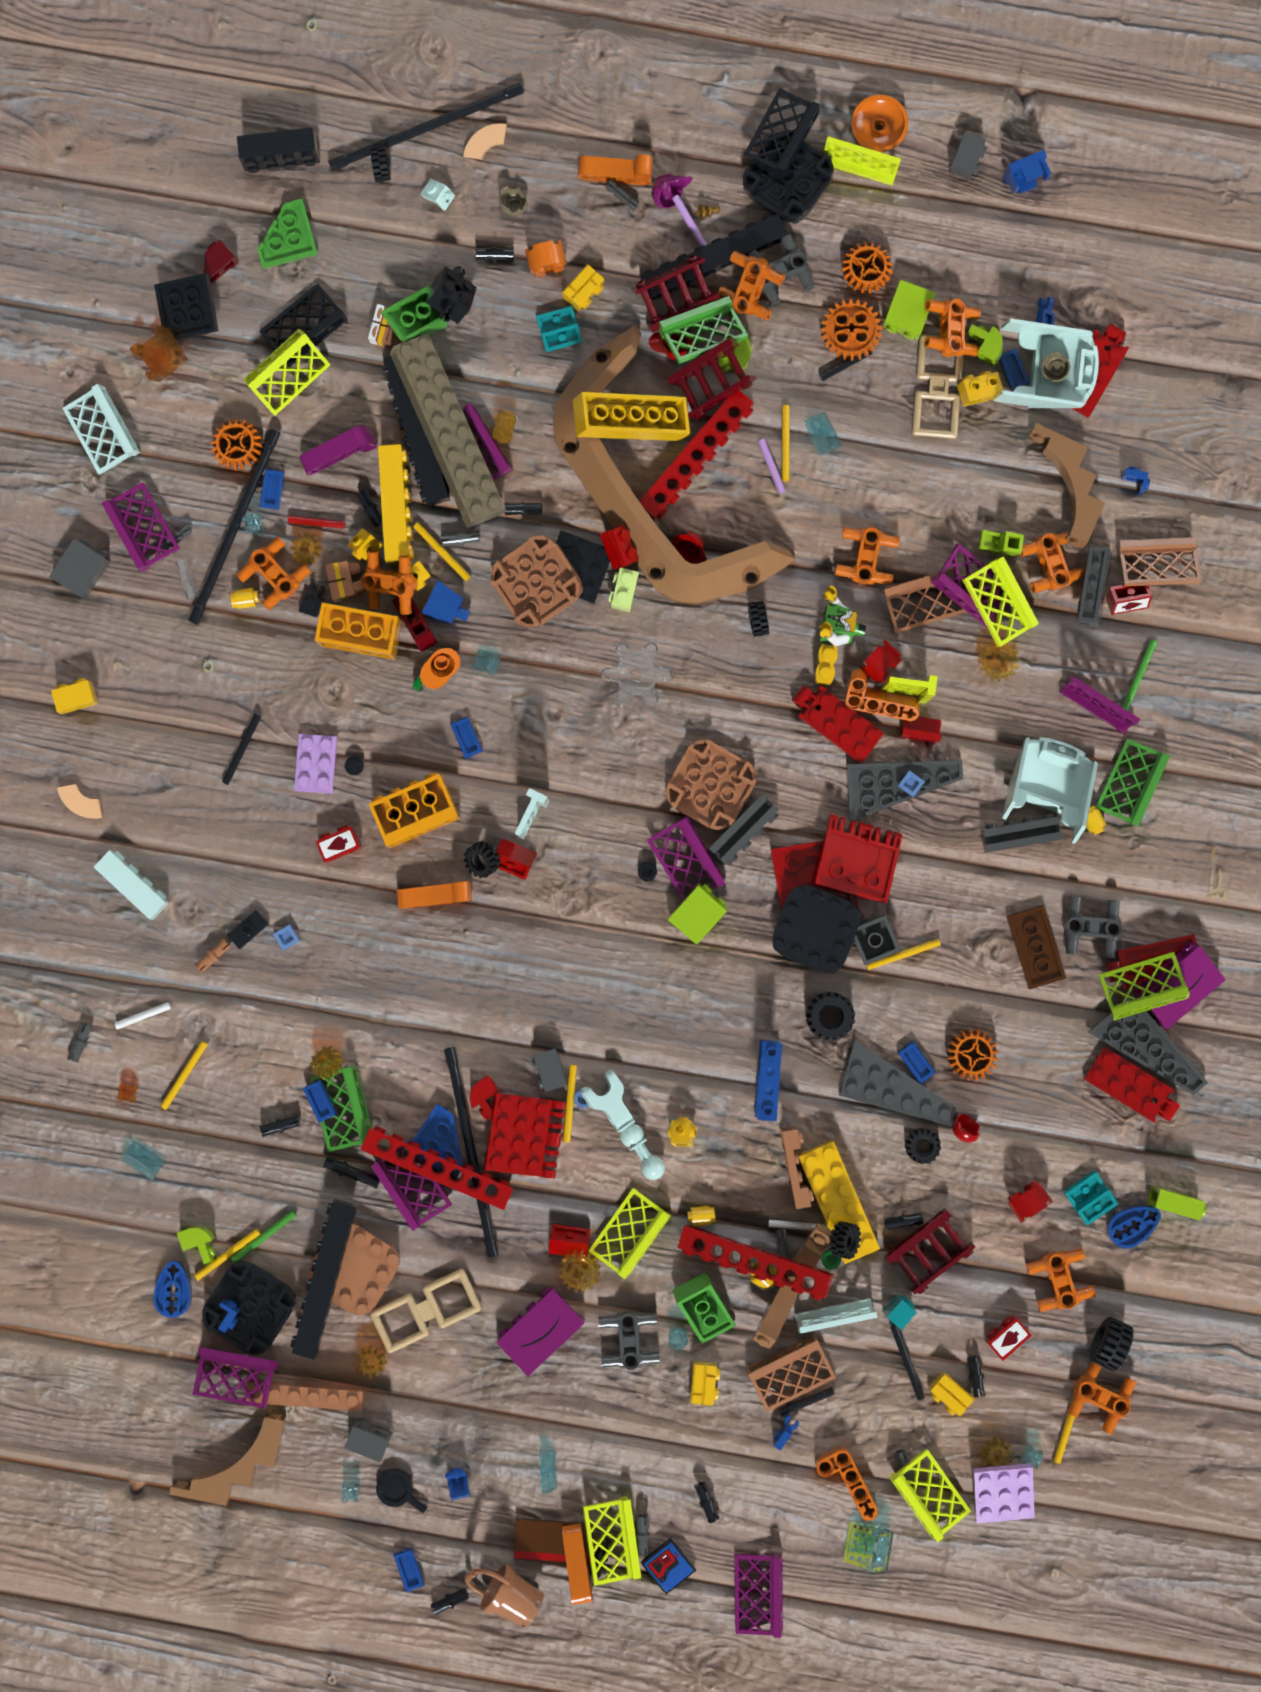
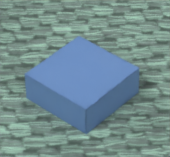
M909 770L897 787L911 797H914L925 781Z
M291 924L273 934L282 951L300 941Z

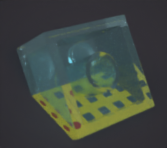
M849 1522L843 1561L873 1573L888 1571L894 1532L880 1526Z

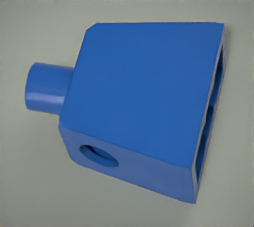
M437 580L422 611V615L453 624L456 617L466 622L471 611L462 607L464 599Z

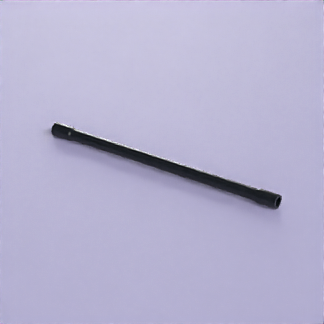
M519 82L500 92L366 147L338 156L328 161L330 168L333 172L348 166L350 163L370 156V147L385 145L387 149L501 101L524 94L523 87Z
M270 429L256 466L197 603L194 605L188 621L196 625L200 623L205 606L270 455L281 433L276 430Z
M455 1047L446 1048L444 1053L450 1072L468 1163L475 1167V1172L480 1173L458 1068ZM472 1177L474 1187L479 1183L477 1177ZM476 1199L487 1257L497 1256L499 1253L487 1203Z

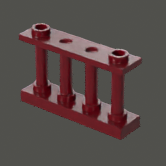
M692 255L686 259V262L647 281L645 279L635 283V287L631 288L632 292L636 295L641 293L651 317L650 321L646 323L650 332L654 333L659 330L660 321L720 300V296L716 291L709 290L699 266V264L705 262L702 256ZM691 268L702 291L701 297L697 299L691 297L682 272ZM674 276L685 300L684 305L680 307L674 305L665 284L666 280ZM658 285L668 308L667 313L661 316L657 314L647 290Z
M726 339L667 378L670 385L682 388L693 410L688 413V418L698 420L704 417L706 411L739 390L748 389L753 385L752 382L757 379L754 375H745L735 356V348L739 346L736 339ZM724 355L728 357L740 380L730 386L718 363L719 358ZM707 366H712L724 391L716 396L703 374V369ZM692 376H696L708 399L701 406L697 403L687 383L688 379Z
M945 1208L884 1255L890 1264L893 1262L895 1264L898 1263L915 1286L910 1290L914 1295L917 1293L922 1294L928 1289V1284L964 1257L966 1259L974 1252L975 1245L972 1242L966 1245L950 1225L949 1218L952 1216ZM939 1226L945 1229L960 1249L952 1257L934 1235V1230ZM922 1239H928L945 1261L938 1268L933 1266L919 1248L920 1244L918 1242ZM908 1250L914 1252L930 1273L924 1279L920 1280L904 1260L903 1254Z

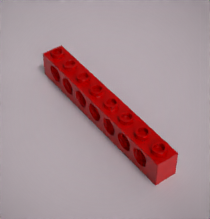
M740 390L727 398L639 501L653 521L664 517L669 504L674 505L680 497L678 494L681 490L688 489L692 483L691 479L693 476H699L705 468L703 467L707 460L710 462L717 453L715 451L719 446L723 447L728 442L729 434L731 432L735 433L742 425L740 423L744 417L747 419L753 413L754 402ZM735 409L739 412V415L732 417L729 415V411ZM718 424H724L726 425L727 429L725 431H719L716 428V426ZM712 438L715 443L708 446L704 443V440ZM695 452H699L702 455V458L700 460H694L692 458V454ZM681 467H688L690 472L686 475L681 474L679 471ZM675 481L678 486L675 489H670L667 483ZM658 495L664 496L665 501L663 503H657L655 501V497Z
M375 1125L374 1128H369L360 1150L499 1209H505L513 1191L510 1182L501 1178L499 1181L492 1179L493 1175L482 1171L481 1174L475 1172V1167L464 1163V1166L456 1164V1159L449 1156L442 1158L438 1156L439 1152L433 1149L423 1150L421 1149V1144L411 1141L409 1144L403 1141L404 1137L395 1133L390 1136L385 1133V1129ZM381 1139L389 1141L390 1146L387 1149H381L378 1146V1142ZM400 1146H404L408 1150L407 1155L404 1157H399L396 1153L397 1148ZM417 1154L425 1156L426 1159L423 1164L415 1163L414 1158ZM441 1162L443 1169L440 1172H435L432 1169L433 1163ZM458 1169L461 1171V1176L459 1179L454 1180L450 1177V1172ZM477 1177L479 1179L478 1185L470 1187L468 1185L469 1178ZM490 1184L497 1187L496 1192L492 1195L486 1193V1187Z
M689 1224L684 1225L677 1247L682 1249V1253L693 1256V1254L701 1256V1260L707 1262L717 1261L721 1267L729 1268L731 1266L737 1268L736 1272L745 1275L748 1273L754 1274V1278L758 1280H772L776 1286L784 1287L786 1285L792 1287L791 1291L800 1294L803 1292L809 1293L810 1297L816 1300L828 1297L834 1274L698 1227H693ZM698 1239L704 1242L703 1249L697 1247ZM716 1245L722 1248L720 1256L715 1253ZM735 1251L740 1254L739 1262L733 1259ZM752 1258L758 1260L759 1265L757 1268L751 1265ZM770 1264H774L777 1267L776 1274H772L769 1271ZM789 1270H792L796 1275L794 1281L790 1280L787 1276ZM808 1276L814 1280L813 1287H809L806 1284Z

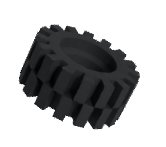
M385 145L370 147L375 182L390 181L389 161Z
M764 601L748 603V614L753 636L769 635V624Z
M479 841L466 850L464 862H467L465 867L470 868V874L474 872L473 876L486 878L499 869L501 860H498V858H500V854H496L498 850L496 848L493 849V844L488 845L487 841ZM478 854L484 858L486 865L480 861Z
M918 1128V1130H913L905 1140L907 1155L917 1163L929 1164L931 1161H935L936 1157L940 1154L941 1142L938 1136L929 1129ZM927 1139L930 1142L929 1151L923 1154L919 1153L916 1150L917 1141Z
M839 1221L838 1225L835 1224V1230L832 1229L833 1235L830 1236L831 1242H829V1246H832L830 1248L832 1255L845 1259L855 1257V1254L858 1252L857 1248H860L859 1242H861V1238H859L861 1232L859 1231L860 1228L857 1227L858 1225Z

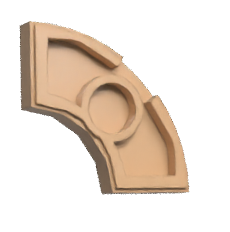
M492 124L477 131L468 141L463 156L483 160L489 148L495 145H504L507 124Z
M77 784L57 788L62 802L75 814L91 819L103 818L100 799L85 797L80 792Z

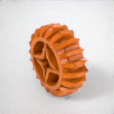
M863 242L862 247L857 243L855 249L851 247L849 253L845 254L844 258L846 260L842 261L844 268L841 271L845 273L843 279L849 280L848 286L855 285L854 291L858 287L861 288V294L864 293L865 289H867L868 294H871L872 288L878 292L879 286L884 288L885 282L890 281L889 275L893 273L890 269L893 263L888 262L891 256H885L887 253L886 249L880 251V244L877 248L873 247L874 242H871L870 246ZM861 255H870L867 259L857 258ZM876 258L881 263L882 271L874 263ZM871 262L870 268H869L868 270H866L865 273L863 274V272H864V270H865L864 267H866L867 265H869V263ZM852 264L860 271L859 277L853 272ZM866 277H877V279L872 281L864 280Z
M238 418L235 419V424H233L231 419H228L229 425L227 426L222 422L221 426L223 428L216 427L215 429L218 435L212 434V437L216 440L210 442L212 446H215L211 449L212 453H216L214 458L220 460L219 464L221 466L226 464L227 469H230L233 465L235 471H237L238 465H240L242 470L245 469L244 464L246 463L251 467L250 461L256 462L258 460L255 454H261L257 449L263 447L261 443H258L262 440L261 436L257 435L259 431L253 429L254 425L252 423L247 425L246 420H243L240 424ZM233 431H242V433L239 432L235 436L229 435ZM248 435H250L251 438V447L249 450L245 447V442L247 441L246 438ZM224 439L228 442V447L226 448L227 451L225 452V454L222 451V443ZM231 440L233 442L239 443L242 449L240 447L234 446ZM237 453L244 454V456L240 458H231V456L234 457Z
M967 1029V1035L964 1031H960L962 1037L954 1035L957 1042H949L954 1047L953 1049L947 1048V1051L952 1052V1055H948L946 1058L949 1060L953 1059L948 1065L950 1067L956 1065L953 1072L957 1073L960 1071V1078H963L966 1073V1080H970L973 1075V1079L977 1081L978 1074L984 1079V1071L991 1074L992 1072L988 1068H996L992 1061H999V1058L993 1057V1054H998L999 1050H993L992 1048L996 1047L997 1043L990 1044L989 1042L993 1037L989 1036L985 1039L987 1034L985 1031L980 1036L979 1029H975L974 1034L972 1029ZM972 1039L968 1049H959L963 1042ZM978 1040L984 1043L988 1055L979 1051ZM974 1049V1052L981 1055V1057L976 1056V1058L973 1057L974 1059L971 1060L972 1058L964 1054V1052L969 1053ZM958 1055L966 1058L967 1070L960 1064ZM978 1060H986L981 1068L973 1070Z

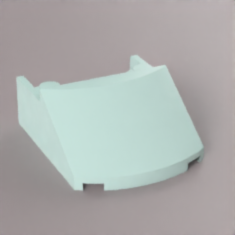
M1012 318L1001 326V330L1019 333L1018 342L1020 346L1024 349L1033 350L1030 385L1018 386L1013 392L1002 390L994 396L993 401L1027 406V408H1082L1086 404L1087 399L1094 390L1099 366L1098 349L1094 344L1091 331ZM1059 352L1069 359L1071 365L1070 373L1064 380L1052 382L1043 376L1041 363L1047 354Z
M1030 737L1026 738L1006 791L1007 797L1002 819L1006 820L1012 808H1021L1025 802L1060 813L1062 823L1074 829L1071 843L1075 844L1087 825L1098 763L1096 761L1092 762L1085 757V752L1065 742L1040 737L1039 740H1029Z

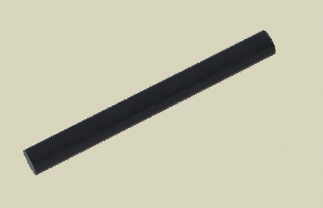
M254 713L222 783L229 785L262 716Z
M892 1325L890 1328L917 1400H922L925 1397L900 1330L896 1325Z

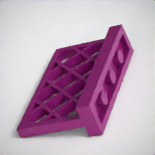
M469 403L462 411L468 419L469 427L471 425L474 429H471V431L478 436L476 442L478 447L486 449L488 452L487 458L484 460L487 468L488 464L496 465L499 470L498 473L491 476L493 481L513 469L475 406Z
M143 482L112 500H106L101 503L137 569L141 572L148 570L149 566L180 550L178 543ZM141 489L145 493L143 502L134 500L135 493ZM123 499L129 501L127 511L120 510L116 503ZM133 502L142 504L139 515L130 512ZM145 506L153 507L154 514L152 518L143 516ZM129 515L138 517L136 527L128 526L127 520ZM142 519L151 521L149 531L139 529ZM155 522L163 525L161 535L152 532ZM138 531L147 534L145 544L137 542ZM151 535L161 537L158 548L148 545ZM164 539L172 541L173 548L169 550L161 549ZM147 548L157 550L155 558L148 561L145 556Z
M956 544L938 574L933 576L930 582L987 628L968 590H964L960 584V579L971 575L970 564L978 566V570L986 565L963 546ZM958 551L964 555V563H957L956 554ZM965 565L967 576L959 577L958 566ZM948 567H953L955 578H949L944 574ZM988 569L986 575H989L993 580L994 572ZM984 581V586H983V590H982V591H985V592H986V589H990L992 586H987V587H986V586H985V581ZM996 585L994 595L999 596L998 587L1000 586ZM982 595L983 601H981V603H984V605L987 606V596ZM993 599V602L996 601L997 610H999L1001 600ZM990 611L989 618L991 622L996 623L998 613L993 614Z
M1070 676L1060 691L1061 695L1123 734L1127 732L1129 727L1138 724L1140 718L1075 677Z
M687 815L647 839L682 900L686 898L684 894L685 886L693 888L697 886L686 883L688 873L700 875L698 884L702 876L710 878L713 885L709 887L712 890L726 883V879ZM677 826L682 832L681 840L670 837L671 830ZM657 838L667 839L665 848H657L653 840ZM669 840L680 843L677 853L666 850ZM682 843L691 846V856L680 854ZM665 853L676 855L674 866L665 863ZM678 857L690 859L687 869L676 866ZM692 860L701 863V872L689 870ZM675 869L686 872L684 882L675 879Z
M400 1146L397 1148L396 1153L400 1152L399 1157H401L402 1151L406 1147ZM421 1154L416 1155L419 1161L414 1158L415 1163L423 1164L425 1162ZM381 1158L371 1164L372 1169L412 1231L452 1205L438 1182L433 1181V1192L423 1190L424 1179H431L414 1174L412 1171L398 1170V1165L396 1169L388 1168L384 1162L385 1160ZM397 1173L409 1175L406 1186L397 1183ZM411 1176L422 1178L420 1189L409 1187ZM408 1189L419 1192L417 1202L408 1200L406 1197ZM421 1192L432 1195L430 1205L419 1203ZM434 1195L443 1197L446 1204L441 1207L432 1206ZM418 1206L429 1208L426 1217L420 1219L417 1214Z
M203 1347L199 1348L198 1355H201L192 1395L266 1409L274 1369H277L278 1361ZM206 1360L211 1361L215 1367L208 1374L204 1369ZM228 1364L233 1372L224 1377L220 1369ZM243 1368H247L251 1374L245 1380H242L238 1373ZM261 1371L268 1372L266 1381L260 1384L256 1375ZM218 1372L222 1380L213 1385L209 1377ZM235 1375L239 1384L231 1388L227 1380ZM253 1378L258 1387L249 1392L245 1383ZM207 1380L211 1388L206 1392H199L201 1383ZM224 1383L228 1392L220 1396L216 1388ZM242 1386L246 1395L241 1399H237L234 1391ZM258 1390L263 1395L261 1403H256L252 1397Z
M735 1554V1634L773 1635V1638L782 1637L783 1554ZM739 1559H747L752 1566L745 1572L739 1566ZM761 1560H770V1568L764 1573L757 1564ZM754 1567L762 1575L756 1582L748 1575ZM744 1577L752 1584L746 1592L740 1586V1581ZM763 1578L770 1583V1588L766 1592L757 1585ZM754 1587L762 1594L756 1602L748 1595ZM744 1597L753 1604L746 1611L740 1606V1600ZM763 1598L770 1603V1608L766 1612L758 1605ZM754 1607L762 1614L756 1621L748 1614ZM744 1616L752 1623L748 1629L740 1628V1620ZM764 1617L770 1622V1630L762 1629L758 1625Z

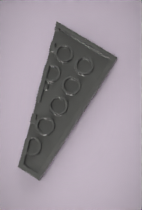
M962 760L847 764L849 822L914 798L897 787L909 770L925 781L914 797L962 780Z
M1147 1011L1114 1021L1110 1012L1088 1031L1091 1035L1191 1095H1195L1208 1084L1206 1079Z
M854 1040L839 1096L952 1126L956 1107Z

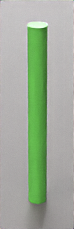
M1150 639L1123 702L1122 708L1127 711L1131 706L1157 645L1156 640Z
M291 1210L231 1257L234 1263L240 1261L297 1216L295 1211Z

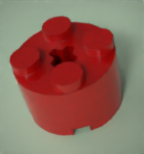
M886 639L883 641L885 645L883 647L879 645L864 661L867 665L859 667L875 683L877 681L882 683L889 675L888 669L891 666L895 669L902 661L900 658L902 654Z
M1036 1180L1024 1186V1192L1018 1191L1008 1197V1205L1020 1223L1024 1222L1027 1217L1034 1216L1053 1202L1040 1182L1037 1183Z

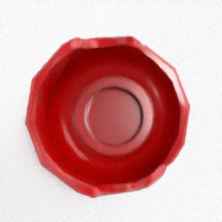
M959 1114L953 1121L952 1131L960 1141L972 1143L980 1136V1133L978 1134L980 1125L969 1115Z

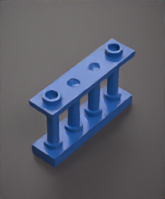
M760 1040L755 1117H757V1120L777 1121L782 1043H779L780 1041Z

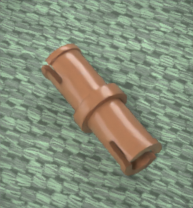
M222 938L211 950L208 949L206 951L207 954L194 965L201 973H204L214 962L217 963L219 961L218 958L231 946Z

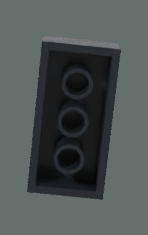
M313 127L237 136L239 160L245 172L257 173L263 169L275 171L281 167L293 169L298 165L310 167L320 163L318 140Z

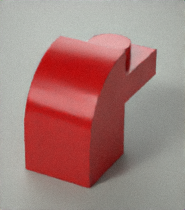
M490 1075L477 1082L470 1092L472 1109L480 1105L479 1111L484 1119L488 1117L489 1121L491 1120L492 1106L487 1099L493 1096L495 1092L498 1093L500 1091Z

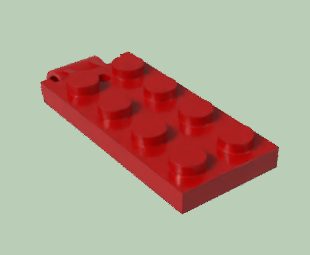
M1111 323L1103 335L1099 333L1098 329L1094 331L1092 338L1095 346H1097L1099 359L1096 384L1092 394L1082 408L1070 409L1086 418L1090 417L1130 348L1120 345L1127 332ZM1105 346L1109 347L1108 351L1105 350Z
M803 685L791 700L796 706L803 709L798 718L859 764L864 762L884 734L853 709L848 708L844 702L821 685L816 693ZM816 705L820 706L819 710L816 709Z
M1195 934L1118 950L1116 955H1118L1119 961L1106 963L1107 972L1172 952L1176 956L1186 944L1191 942L1197 944ZM1163 960L1161 967L1167 963V960ZM1151 965L1144 966L1142 973L1152 976L1156 968ZM1131 970L1127 971L1123 978L1133 983L1137 973ZM1140 975L1135 984L1139 985L1141 982L1146 981L1147 978ZM1113 976L1108 977L1110 983L1119 980ZM1124 982L1125 985H1122V986H1123V989H1127V988H1130V987H1131V985H1129V984H1127V983H1125V982Z
M1103 1047L1084 1078L1085 1081L1153 1123L1156 1121L1155 1117L1157 1114L1170 1122L1180 1107L1178 1103L1168 1098L1170 1093L1174 1092V1089L1106 1047ZM1152 1098L1157 1099L1156 1103L1152 1102Z

